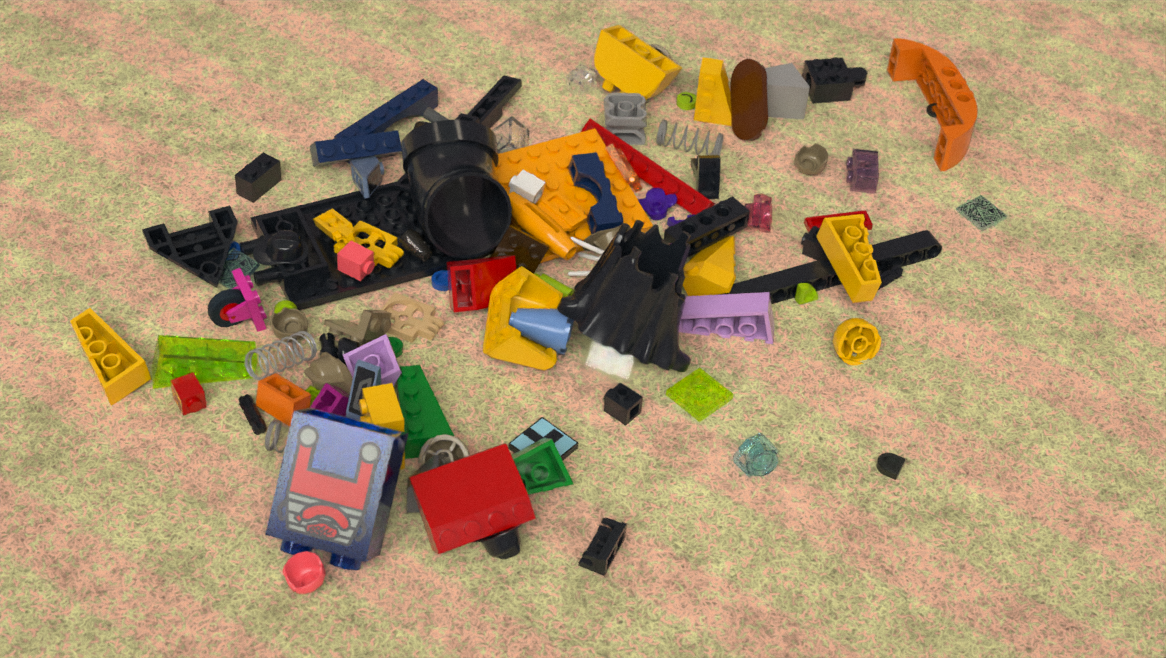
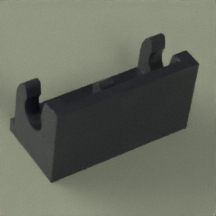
M603 518L601 523L611 527V529L599 525L594 538L587 550L583 552L578 564L580 567L603 576L607 573L625 540L627 523H620L609 518Z

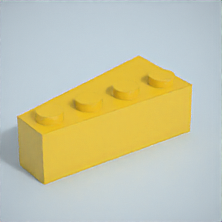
M864 214L824 218L816 236L852 303L872 301L882 283L876 260H873L872 245L868 242V229L864 227Z
M91 308L70 320L77 340L111 406L151 380L145 360Z

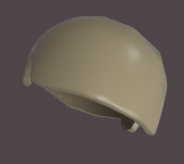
M817 143L811 147L804 145L795 154L794 163L799 172L810 176L817 175L826 167L828 152Z
M284 307L282 311L277 314L274 312L271 316L270 324L272 330L280 340L300 331L307 332L308 320L305 314L298 309Z

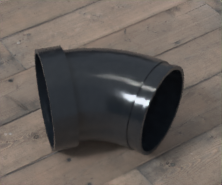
M468 120L431 122L409 132L404 137L401 145L403 169L409 177L412 201L418 220L428 238L441 252L456 258H474L491 251L501 241L512 218L510 198L504 187L499 183L496 174L499 157L495 133L483 124Z

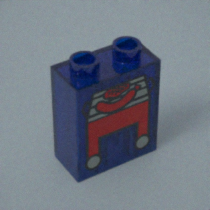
M314 408L293 411L265 535L282 539L280 550L285 553L295 555L304 551L312 552V549L316 548L331 553L329 561L331 565L347 570H360L362 561L367 562L381 554L408 433Z

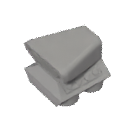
M609 93L604 98L606 129L629 145H644L646 137L643 128L647 127L645 98L640 93Z

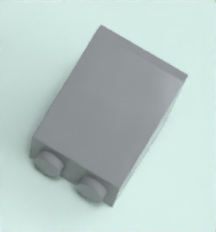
M792 63L765 68L767 73L768 117L804 119L810 86Z

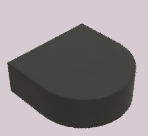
M883 453L878 457L876 467L881 474L896 480L906 459L893 453Z

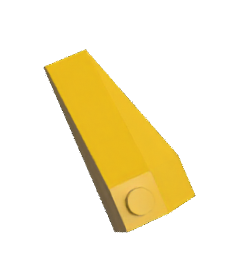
M734 235L701 250L685 264L683 268L685 276L683 287L688 296L730 293L736 279L734 266H736V261L734 260V254L736 253Z

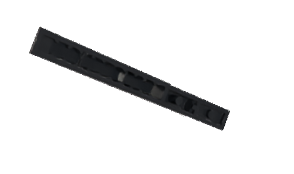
M503 75L468 114L460 113L455 120L473 121L491 128L503 115V106L522 87L521 79ZM404 173L394 184V189L411 193L409 177Z

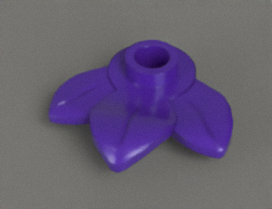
M652 188L646 193V198L638 199V201L652 220H661L666 217L668 208L676 204L677 196L676 194L665 195L661 188Z

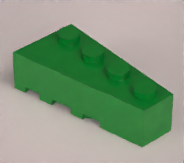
M399 366L402 373L396 381V390L404 418L405 459L419 458L421 448L427 440L443 434L454 436L421 366Z
M542 438L511 455L528 495L574 484L552 439Z

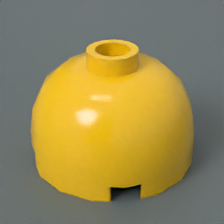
M850 318L838 325L834 331L832 342L835 352L843 362L849 365L864 364L860 362L861 360H867L868 358L871 360L875 357L880 349L881 336L872 323L862 318Z

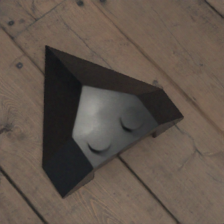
M229 205L208 211L209 223L173 233H168L164 223L142 229L150 250L217 288L238 221Z

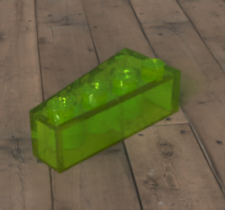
M158 335L151 367L152 389L171 387L170 380L194 372L200 384L251 379L253 377L249 375L245 367V356L249 351L256 349V342ZM254 353L251 358V366L255 373L258 363L257 353Z

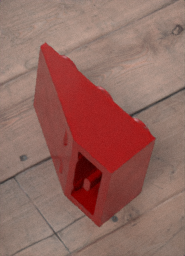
M515 255L446 262L450 308L454 313L488 308L490 295L495 285L516 270Z

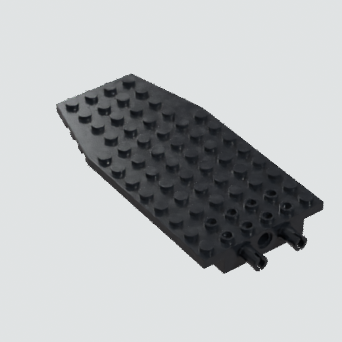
M396 182L378 186L369 198H364L360 191L250 217L257 239L239 243L241 253L245 257L253 254L254 248L260 242L271 238L280 230H291L300 236V239L307 244L309 249L308 256L304 261L297 264L271 265L272 268L253 272L256 286L277 281L286 299L293 302L298 310L431 276L440 270L447 271L446 262L482 259L492 254L495 248L474 258H456L441 252L423 230L413 205L411 193L394 189ZM333 208L350 221L353 227L361 220L397 237L398 244L396 246L404 251V255L391 268L378 263L369 275L367 274L359 281L338 270L337 253L334 252V245L337 242L315 225L313 219ZM360 232L356 237L367 239L370 235ZM379 239L375 246L383 249L386 242ZM369 244L362 245L365 248L370 247Z

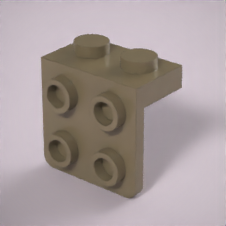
M363 310L359 325L343 319H325L324 325L330 327L329 331L339 335L346 333L350 335L349 339L359 343L364 341L370 342L385 335L389 330L392 313L385 310Z

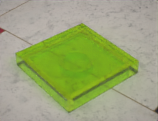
M700 367L666 390L667 397L699 422L731 401L734 395Z

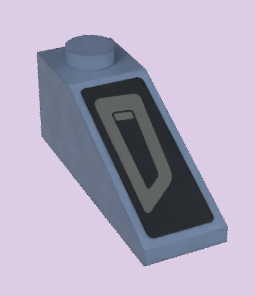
M376 156L351 159L352 180L363 197L369 198L382 183L381 175H384L383 163L379 162Z
M359 359L356 362L346 410L347 429L356 434L364 433L360 425V416H363V414H361L359 399H363L362 388L381 385V367Z

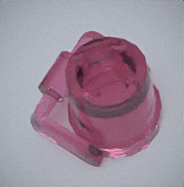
M755 194L753 203L745 204V207L750 210L748 226H753V228L764 233H770L772 226V198L765 194Z

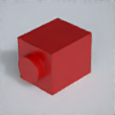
M194 372L170 380L173 398L183 416L198 412L207 407L205 392Z

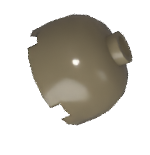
M443 434L427 440L421 448L419 463L422 466L433 455H439V465H444L469 456L470 452L465 443L459 438Z

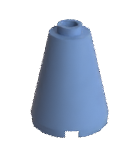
M518 308L516 313H511L509 325L519 330L521 336L546 348H552L558 354H566V344L570 340L574 320L561 314L558 309Z

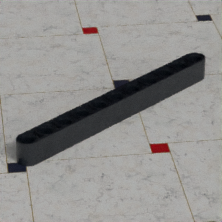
M928 230L872 245L873 260H876L879 273L890 269L895 264L904 267L935 258L942 251L941 244ZM824 258L734 283L730 293L724 294L769 292L771 304L795 298L799 283L811 284L816 291L841 285L842 283L829 259Z

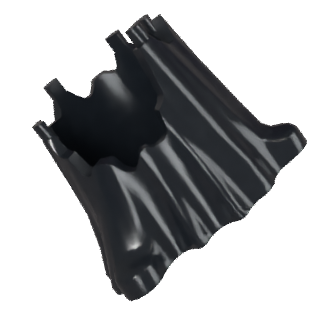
M636 220L633 227L628 231L629 225L622 223L619 231H617L586 278L576 283L575 291L571 296L561 298L557 309L564 316L576 321L578 329L582 334L602 346L611 347L623 356L632 355L645 365L653 363L665 370L673 369L685 372L691 363V359L685 352L680 350L679 325L686 302V296L682 294V286L685 279L683 268L691 245L687 243L690 234L682 231L679 239L674 243H667L662 239L659 226L656 224L646 233H643L641 229L644 223L640 220Z

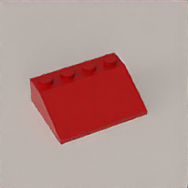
M506 443L409 477L431 548L437 554L536 519L529 495Z

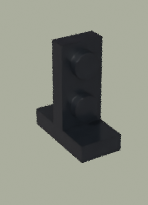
M698 155L697 158H691V168L697 179L696 191L708 199H719L720 155Z

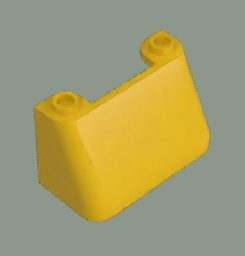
M523 266L498 282L490 295L483 353L493 359L545 371L552 368L557 361L556 351L552 348L546 349V347L521 336V332L510 326L509 321L511 313H516L518 308L557 309L561 298H563V293Z

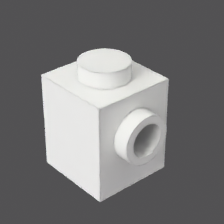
M522 170L518 176L514 175L508 185L510 187L509 193L515 192L536 204L542 197L546 182L537 178L534 174Z

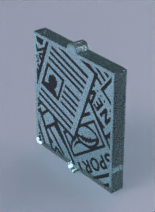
M982 195L972 200H967L966 203L956 207L958 213L981 231L991 226H997V223L1007 219V215Z
M233 247L228 253L219 283L228 289H232L237 286L232 274L233 270L241 268L244 276H251L260 264Z

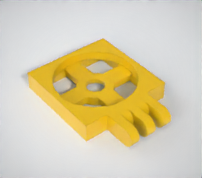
M361 220L353 227L356 232L353 235L357 244L361 246L369 244L370 247L367 249L374 252L375 266L379 263L387 268H391L404 255V251L396 246L398 244L397 237ZM360 232L370 235L367 239L356 237ZM379 239L386 242L383 249L375 246ZM342 240L334 245L335 253H338L346 246Z

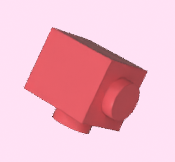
M350 241L337 253L338 270L361 281L374 269V252Z

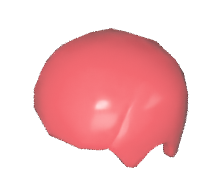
M308 551L296 553L287 560L283 567V574L289 588L297 594L314 592L323 584L326 575L325 567L319 556Z

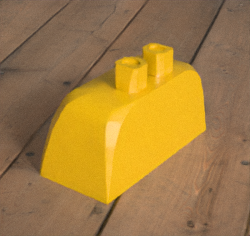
M621 25L601 29L594 53V65L599 74L605 78L602 88L606 91L613 92L618 87L620 89L619 93H640L647 100L660 94L682 70L681 66Z

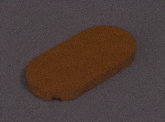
M745 59L736 65L731 75V122L733 132L739 139L754 141L762 135L760 133L763 129L765 130L768 123L767 73L764 66L758 61Z

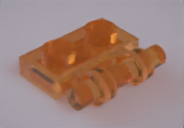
M613 144L605 148L626 183L635 192L641 191L640 179L629 161L626 160L627 158L622 150H616Z

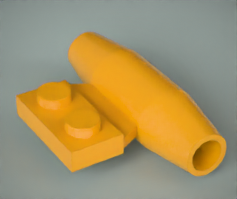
M557 190L541 199L538 206L515 192L508 194L512 207V217L522 229L536 239L548 244V250L565 260L571 259L576 254L578 246L566 232H572L586 223L587 216Z

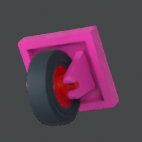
M241 268L233 270L232 274L237 286L219 292L210 300L208 304L210 319L217 326L230 327L251 318L257 332L265 330L266 326L263 320L267 316L262 305L258 306L261 300L257 291H251L254 286L250 276H244Z

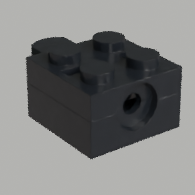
M835 57L805 60L802 77L810 86L808 95L812 104L851 101L853 87L865 85L867 71L863 67L848 68L843 58Z

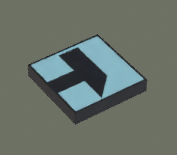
M541 417L509 442L508 447L509 450L516 453L542 438H549L553 440L563 461L578 449V442Z

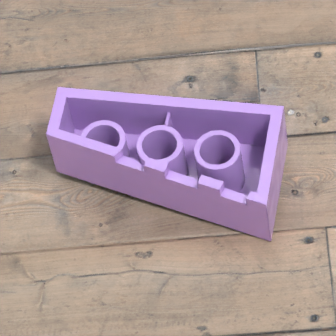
M769 292L686 296L679 332L705 336L715 333L721 336V338L729 339L731 336L745 337L744 341L754 342V339L765 340V343L773 344L775 324Z

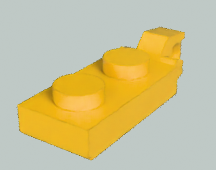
M333 208L313 219L315 225L334 241L339 242L342 240L345 245L350 241L357 243L353 235L356 232L352 223Z

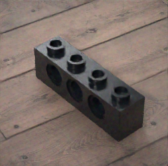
M732 196L668 227L664 232V241L674 243L679 239L682 231L688 232L690 238L687 243L691 245L687 256L689 257L745 229L748 226L750 210Z

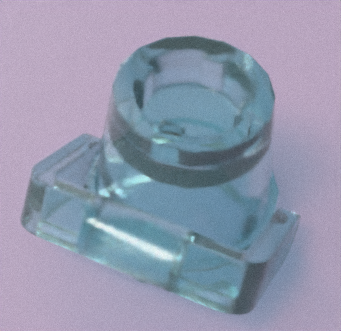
M757 433L755 436L746 439L738 447L739 450L733 455V462L750 478L752 475L765 476L771 473L777 467V454L779 450L764 434ZM742 455L744 456L746 466L739 460Z

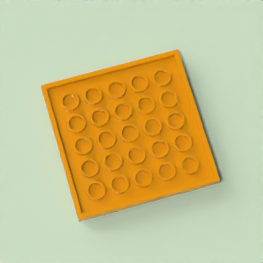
M596 129L498 154L499 162L496 167V174L499 183L504 187L507 194L510 192L508 185L514 175L518 176L522 170H525L546 182L542 197L536 203L537 206L541 199L557 190L588 217L590 208L597 204V200L588 190L574 186L568 168L572 155L597 152L599 160L604 164L605 176L610 180V189L612 195L616 197L618 211L623 215V223L628 224L632 228L635 221L640 220L644 223L641 229L643 233L653 227ZM512 217V225L518 229L524 230L517 224V222ZM587 220L585 224L574 231L566 232L569 237L582 241L592 235ZM575 243L578 246L577 252L584 251L582 246ZM548 250L540 263L560 258V256Z

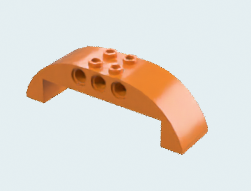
M893 38L887 71L893 82L916 80L928 104H937V106H932V111L937 115L936 118L941 126L934 160L940 171H946L957 165L965 157L969 149L978 112L974 94L969 89L966 79L962 77L955 64L941 52L919 42Z

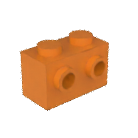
M277 373L258 381L256 406L276 419L281 420V422L289 427L291 424H294V426L299 424L310 408L311 394Z

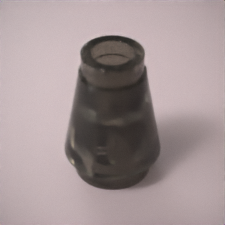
M410 229L401 236L400 243L402 248L423 262L432 256L433 252L418 231Z

